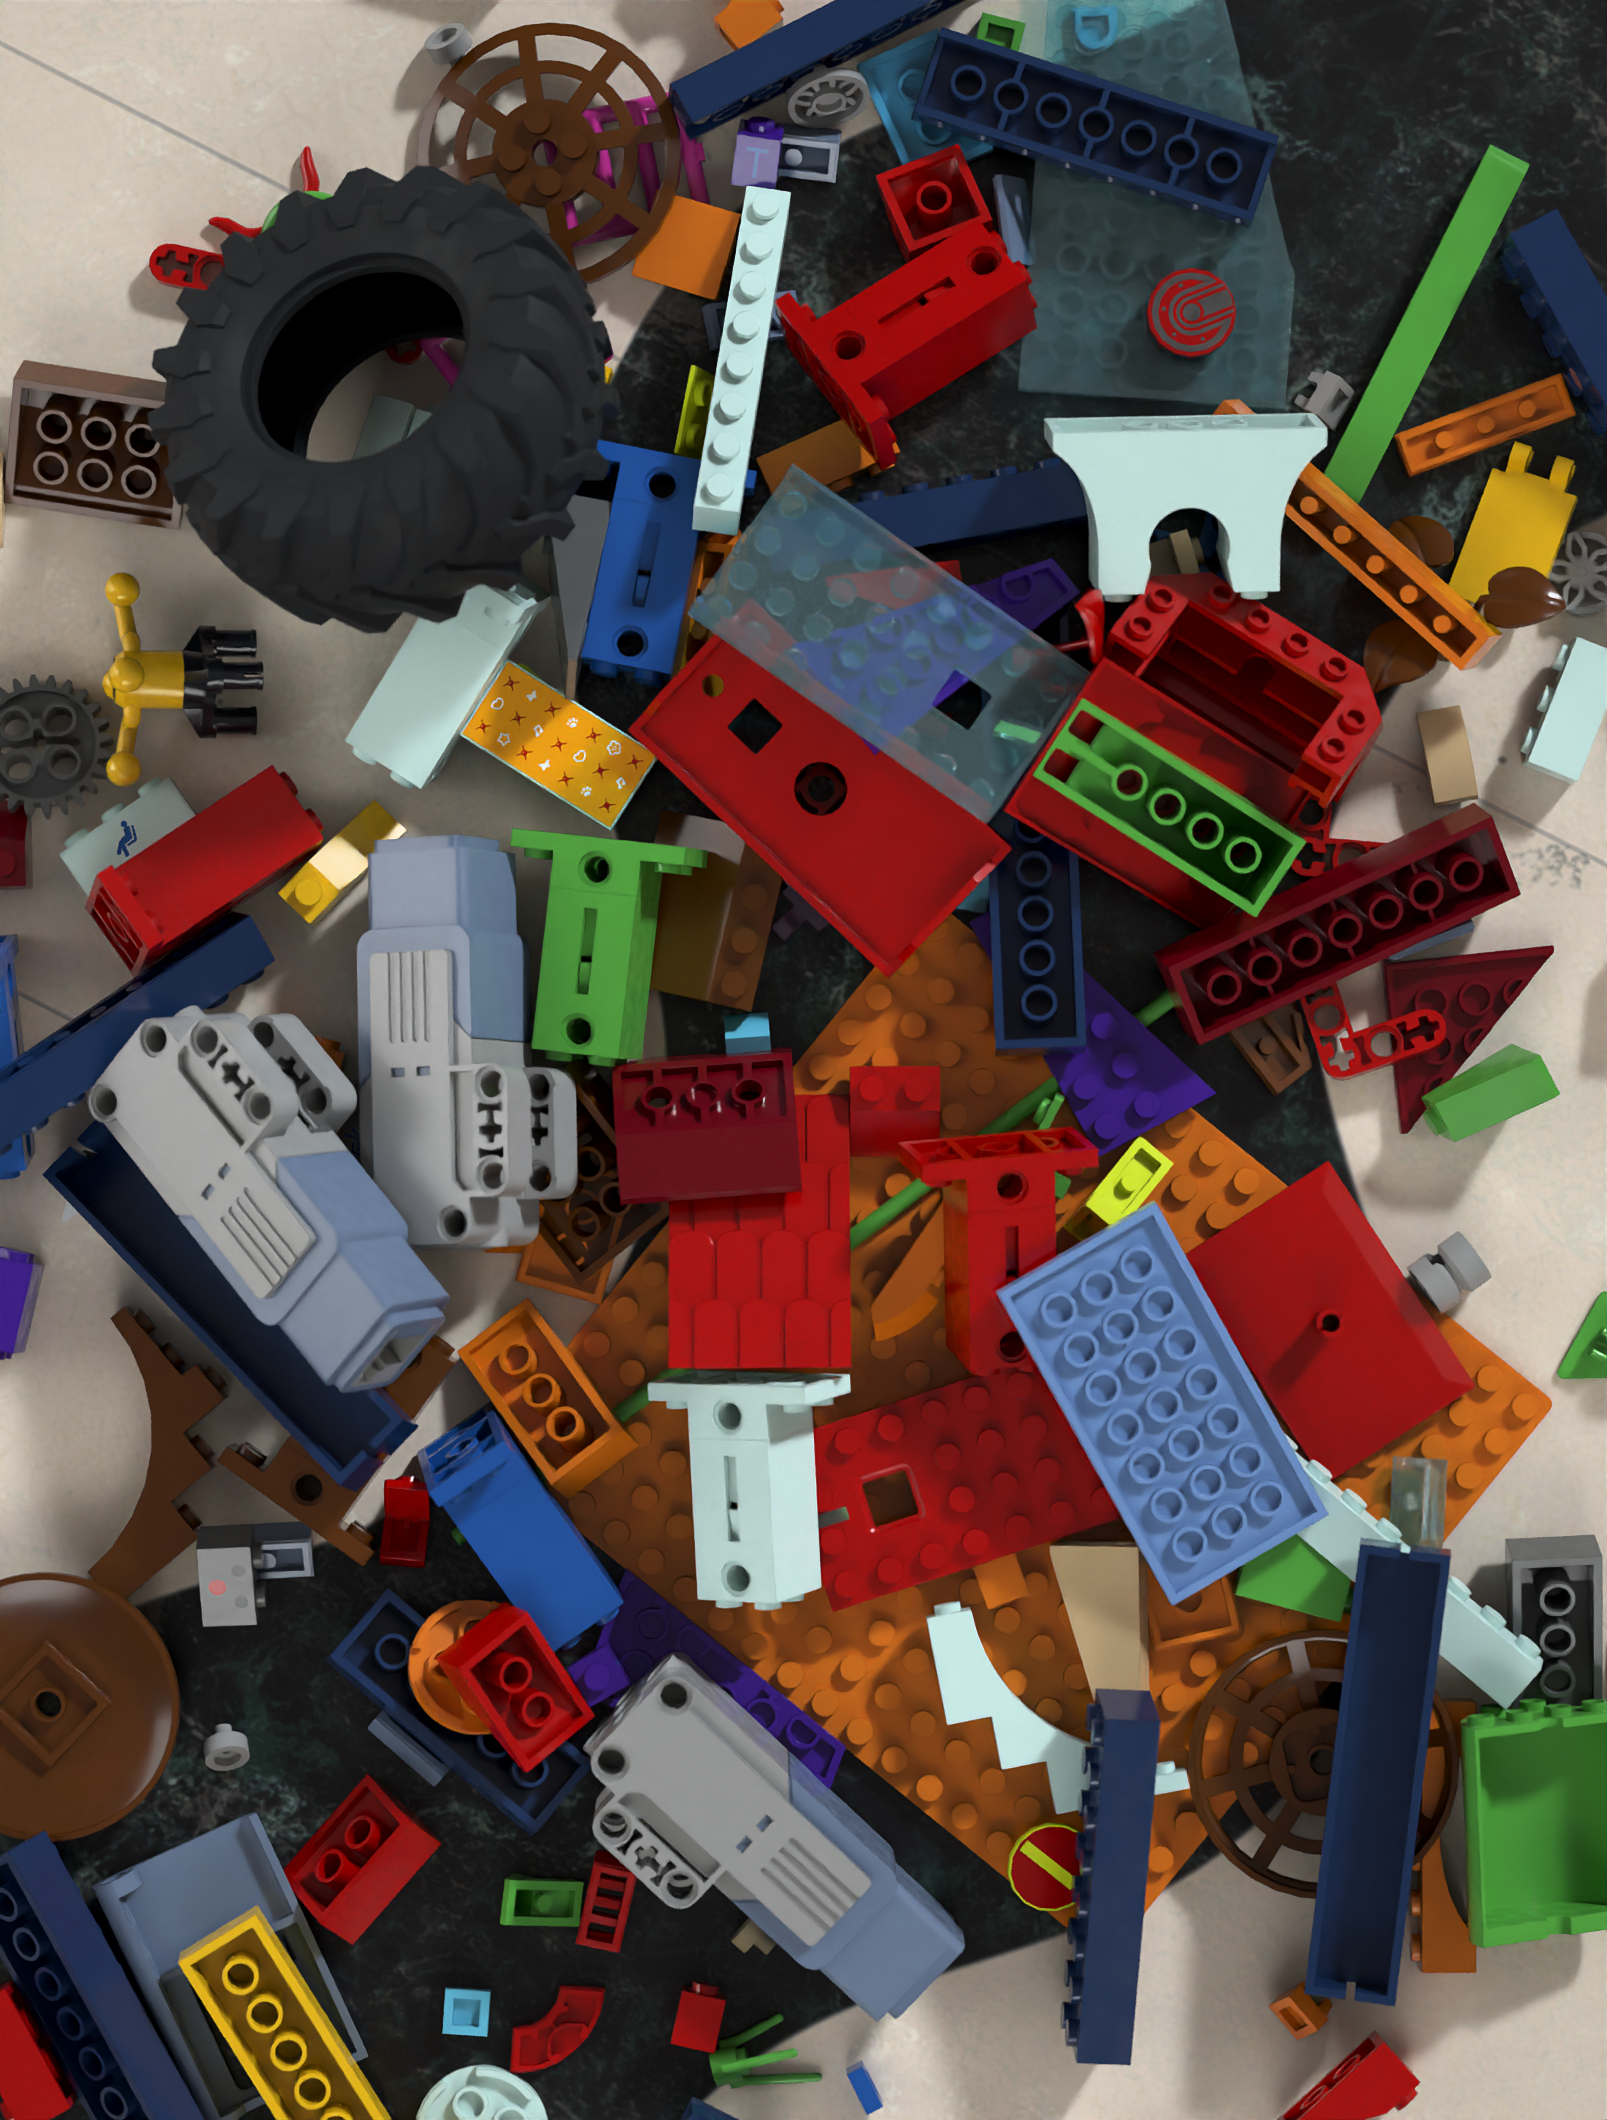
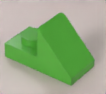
M515 1873L505 1878L500 1924L579 1927L584 1882L575 1879L534 1878Z

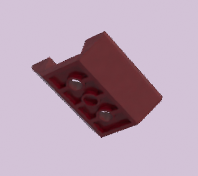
M791 1047L735 1054L715 1052L628 1059L627 1062L617 1063L615 1067H612L615 1139L621 1205L802 1191ZM748 1091L760 1094L758 1098L751 1101L739 1098V1095ZM657 1098H664L670 1101L666 1106L659 1108L648 1104Z

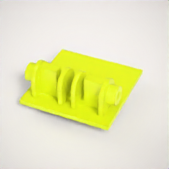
M695 365L690 367L674 453L679 456L702 460L715 376Z

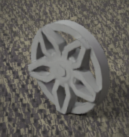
M825 65L814 67L812 73L800 78L786 91V105L790 117L796 123L810 128H829L846 123L858 116L866 108L870 99L868 84L862 72L847 68H827ZM860 88V95L856 98L853 93ZM795 104L805 106L804 113L800 112L795 107Z
M1576 531L1566 534L1560 547L1566 544L1565 555L1569 561L1555 560L1552 567H1564V575L1559 576L1550 573L1548 579L1559 584L1567 583L1562 588V598L1566 603V610L1564 612L1574 615L1597 613L1607 607V594L1594 589L1598 582H1602L1607 589V577L1600 575V573L1607 572V561L1604 565L1600 566L1596 562L1597 557L1607 554V538L1589 531ZM1576 540L1582 549V555L1574 556L1572 554V541ZM1584 540L1597 542L1605 548L1595 550L1591 556H1588L1589 548ZM1572 588L1578 591L1579 594L1569 605L1567 604L1568 593ZM1586 591L1592 597L1602 600L1591 606L1577 607L1585 598Z

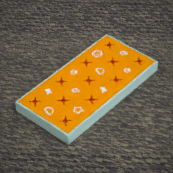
M509 659L506 660L459 734L609 831L613 830L657 761V758L643 744L575 701L565 699L564 694Z

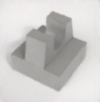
M1312 371L1308 380L1317 388L1311 398H1305L1298 394L1294 403L1305 413H1315L1327 429L1335 432L1357 393L1342 377L1326 371L1325 374Z

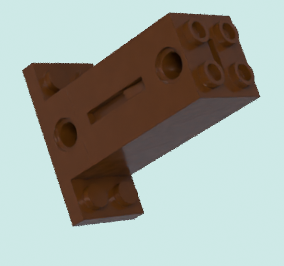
M436 1334L432 1336L417 1354L415 1364L411 1367L407 1366L393 1383L382 1387L414 1422H416L459 1362L451 1356L455 1348ZM292 1435L287 1439L269 1466L264 1464L267 1456L248 1442L241 1443L240 1446L237 1443L228 1445L217 1459V1462L363 1567L371 1561L379 1550L380 1546L373 1542L377 1536L373 1531L356 1520L351 1522L350 1525L344 1520L388 1461L390 1455L385 1453L379 1455L384 1463L356 1492L340 1486ZM306 1474H312L321 1481L322 1492L319 1497H311L304 1492L302 1481Z

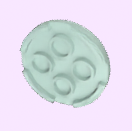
M472 2065L457 2069L440 2079L429 2090L422 2101L416 2120H548V2117L536 2091L519 2075L493 2065Z

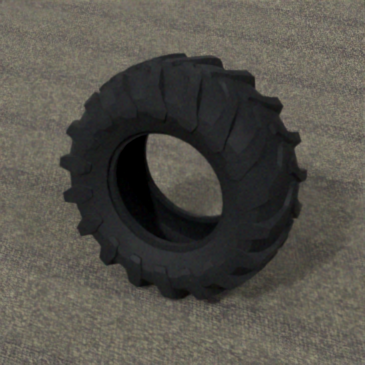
M416 165L398 182L367 167L350 171L346 174L332 197L322 200L295 190L279 201L275 224L254 239L234 231L220 245L225 267L210 283L207 290L191 287L183 288L176 304L188 317L187 323L176 346L154 350L151 366L159 375L166 379L164 405L147 413L153 439L160 445L167 446L171 464L164 470L167 483L178 505L187 503L189 508L185 514L191 526L199 534L198 537L209 550L245 584L303 621L323 625L334 618L364 633L374 634L387 632L403 612L437 624L454 618L459 612L466 591L482 584L507 592L523 579L522 554L543 535L565 542L576 526L566 507L583 480L605 479L609 462L597 450V444L603 421L621 415L618 390L612 385L605 383L604 360L613 355L607 328L603 320L593 321L592 317L597 312L593 299L587 291L588 287L576 267L571 266L561 247L515 203L489 185L476 181L466 186L435 166ZM438 337L465 341L463 360L451 390L437 410L413 433L387 449L359 459L338 462L306 459L309 435L320 408L338 383L362 362L387 348L411 340Z

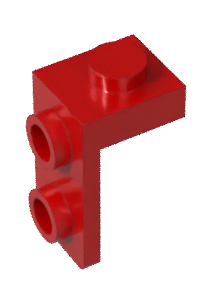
M401 1476L395 1480L386 1479L384 1482L385 1519L380 1550V1564L425 1569L431 1521L430 1494L428 1493L426 1483L410 1476Z

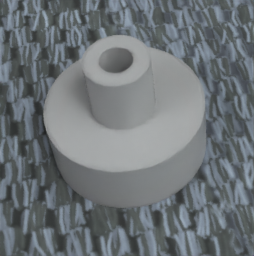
M459 22L439 28L425 42V47L434 63L445 64L449 62L451 67L465 56V53L472 45V39L464 24Z
M230 1724L217 1725L214 1728V1735L208 1737L203 1743L205 1763L213 1770H233L243 1766L250 1758L247 1737L240 1732L232 1731Z

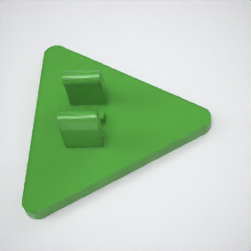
M1606 1291L1599 1294L1558 1368L1557 1374L1560 1378H1607Z

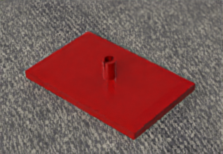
M1326 1161L1185 1253L1241 1357L1309 1461L1312 1459L1316 1460L1332 1474L1330 1481L1476 1387L1329 1161ZM1328 1314L1335 1318V1326L1330 1331L1322 1328V1320Z

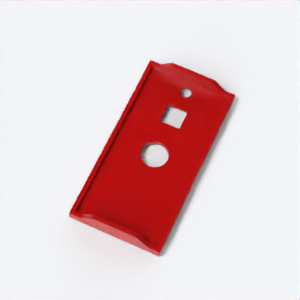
M750 598L665 686L628 731L889 979L1014 847L899 737L878 754L874 755L789 652L790 647L799 642L753 598ZM708 675H717L722 679L724 687L720 695L711 697L703 691L702 683ZM753 699H756L783 725L757 754L728 728L729 724ZM811 763H830L837 767L845 777L847 784L846 799L841 807L833 813L825 815L813 814L803 808L797 800L795 792L796 778L801 770Z

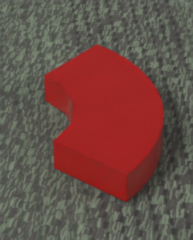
M561 1984L557 2001L545 2016L531 2024L513 2026L510 2073H527L545 2069L560 2062L576 2050L589 2036L598 2020L606 1987Z

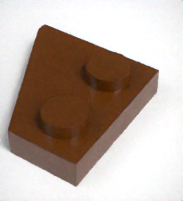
M1296 1001L1226 1033L1274 1096L1312 1068L1309 1049L1304 1043L1303 1038L1304 1025L1302 1015L1297 1010Z

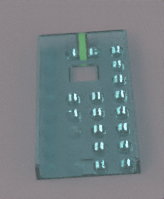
M794 464L789 468L782 482L752 524L746 528L729 556L701 595L693 602L687 613L707 629L986 824L994 816L1041 748L1090 673ZM955 670L992 696L969 730H966L932 706V701Z

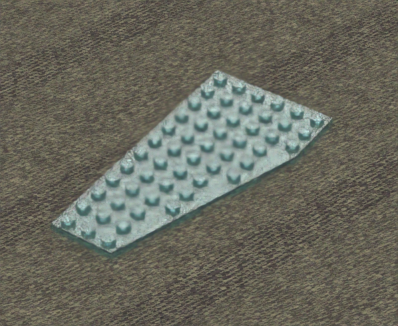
M1047 0L1043 60L1256 128L1225 0ZM1035 160L1027 271L1032 279V284L1028 287L1038 306L1034 309L1037 329L1022 337L1018 391L1219 407L1223 400L1240 399L1250 409L1284 412L1295 275L1284 240L1269 172L1251 228L1248 229ZM1188 268L1209 271L1223 280L1233 295L1236 308L1233 330L1223 346L1208 356L1194 359L1182 358L1161 348L1149 332L1146 317L1150 295L1160 280L1174 271Z

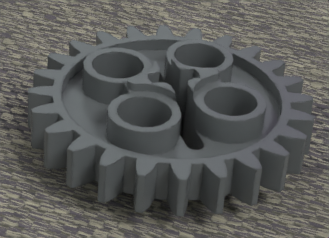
M35 674L30 677L29 687L25 688L15 678L13 679L14 692L10 694L0 687V803L8 798L7 808L11 814H14L20 805H23L28 819L33 817L36 808H42L45 818L50 819L52 807L58 806L61 812L67 815V802L70 800L83 807L85 803L81 793L84 790L92 794L98 793L93 778H108L106 770L100 766V763H107L112 753L102 748L114 744L111 734L101 733L110 726L108 718H95L102 710L100 703L97 701L86 706L85 704L89 698L86 689L79 691L74 696L72 681L68 679L59 689L56 686L54 675L48 677L45 686H39ZM58 715H67L72 718L70 727L63 731H55L49 727V724ZM19 719L28 723L25 732L21 735L10 736L5 733V727L12 720ZM45 740L47 745L44 747V753L36 754L34 748L37 747V741ZM73 740L80 741V745L75 747L64 745L71 743ZM4 747L15 749L7 754L1 753V749ZM66 757L72 758L77 762L75 769L68 774H58L53 770L55 763L59 759ZM25 762L32 766L30 774L25 778L14 779L9 776V770L16 763Z

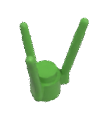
M780 2013L734 2037L720 2040V2049L715 2050V2053H709L711 2070L717 2087L730 2084L731 2089L746 2085L818 2082L822 2079V2075L820 2073L748 2075L752 2074L751 2068L780 2062L798 2055L796 2049H789L749 2058L745 2047L737 2049V2046L782 2022L783 2015Z

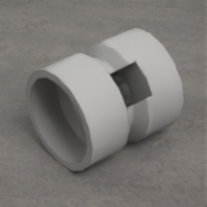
M1459 1231L1437 1245L1438 1253L1435 1256L1426 1253L1407 1267L1409 1274L1419 1289L1440 1314L1461 1300L1462 1290L1465 1289L1473 1292L1492 1278L1480 1256Z

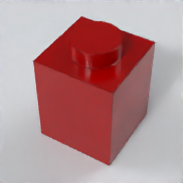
M693 1981L692 1987L683 1985L670 2044L715 2053L727 1996L718 1993L719 1986L702 1981Z

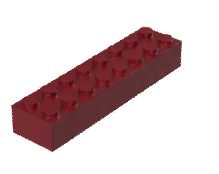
M1472 803L1269 898L1257 917L1243 910L1153 952L1183 1030L1200 1046L1521 895L1493 817L1477 804Z

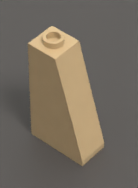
M1058 1540L1051 1544L1050 1557L1094 1702L1096 1688L1149 1691L1147 1562L1136 1542Z

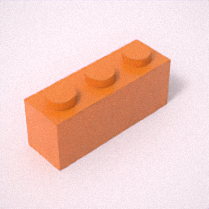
M839 420L756 458V465L776 509L795 507L796 513L813 505V496L827 490L830 496L839 494L855 485L852 480L855 477L869 472L870 477L873 478L895 467L892 464L882 471L843 420ZM895 442L892 445L897 459L900 456V450Z

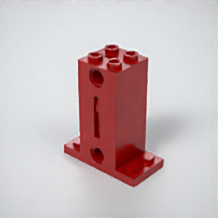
M978 219L819 319L816 318L806 303L799 306L789 292L774 301L788 350L882 471L897 462L892 445L897 441V438L887 423L888 421L1037 329L1034 309L1038 306L1028 287L1032 284L1030 274L1019 260L1013 263L1007 256L1008 250L1000 235L995 230L989 233Z
M273 765L269 766L114 869L110 865L96 875L85 909L134 978L151 967L156 961L316 854L324 839L321 834L324 831V827L311 808L304 810L295 797L298 794L297 787L286 772L278 773Z
M1073 1127L898 1142V1160L922 1183H925L926 1186L943 1187L946 1347L970 1372L976 1375L992 1376L1000 1373V1369L1013 1367L1020 1371H1038L1036 1363L995 1291L1056 1257L1055 1171L1057 1170V1173L1062 1175H1078L1084 1172V1168L1099 1167V1149Z

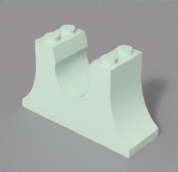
M1315 413L1044 418V437L1052 451L1062 457L1075 471L1084 494L1089 527V580L1093 587L1101 589L1102 595H1105V600L1110 602H1127L1132 600V595L1144 594L1152 565L1149 558V541L1154 528L1165 516L1173 511L1183 508H1198L1210 512L1217 518L1219 534L1216 550L1222 574L1232 590L1240 592V597L1245 599H1263L1268 597V592L1280 591V543L1286 505L1302 470L1318 452L1327 446V427Z

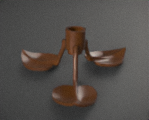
M1406 516L1394 521L1387 529L1391 535L1431 570L1432 568L1445 566L1453 559L1454 543L1451 534L1442 524L1433 519L1423 516ZM1515 566L1506 568L1493 575L1488 582L1489 594L1479 596L1473 607L1479 613L1484 607V619L1489 624L1499 628L1514 629L1549 620L1566 610V603L1550 581L1539 571L1530 567ZM1401 619L1390 620L1377 626L1368 636L1363 655L1364 669L1373 693H1377L1390 686L1409 683L1424 677L1435 668L1438 660L1450 662L1406 621Z

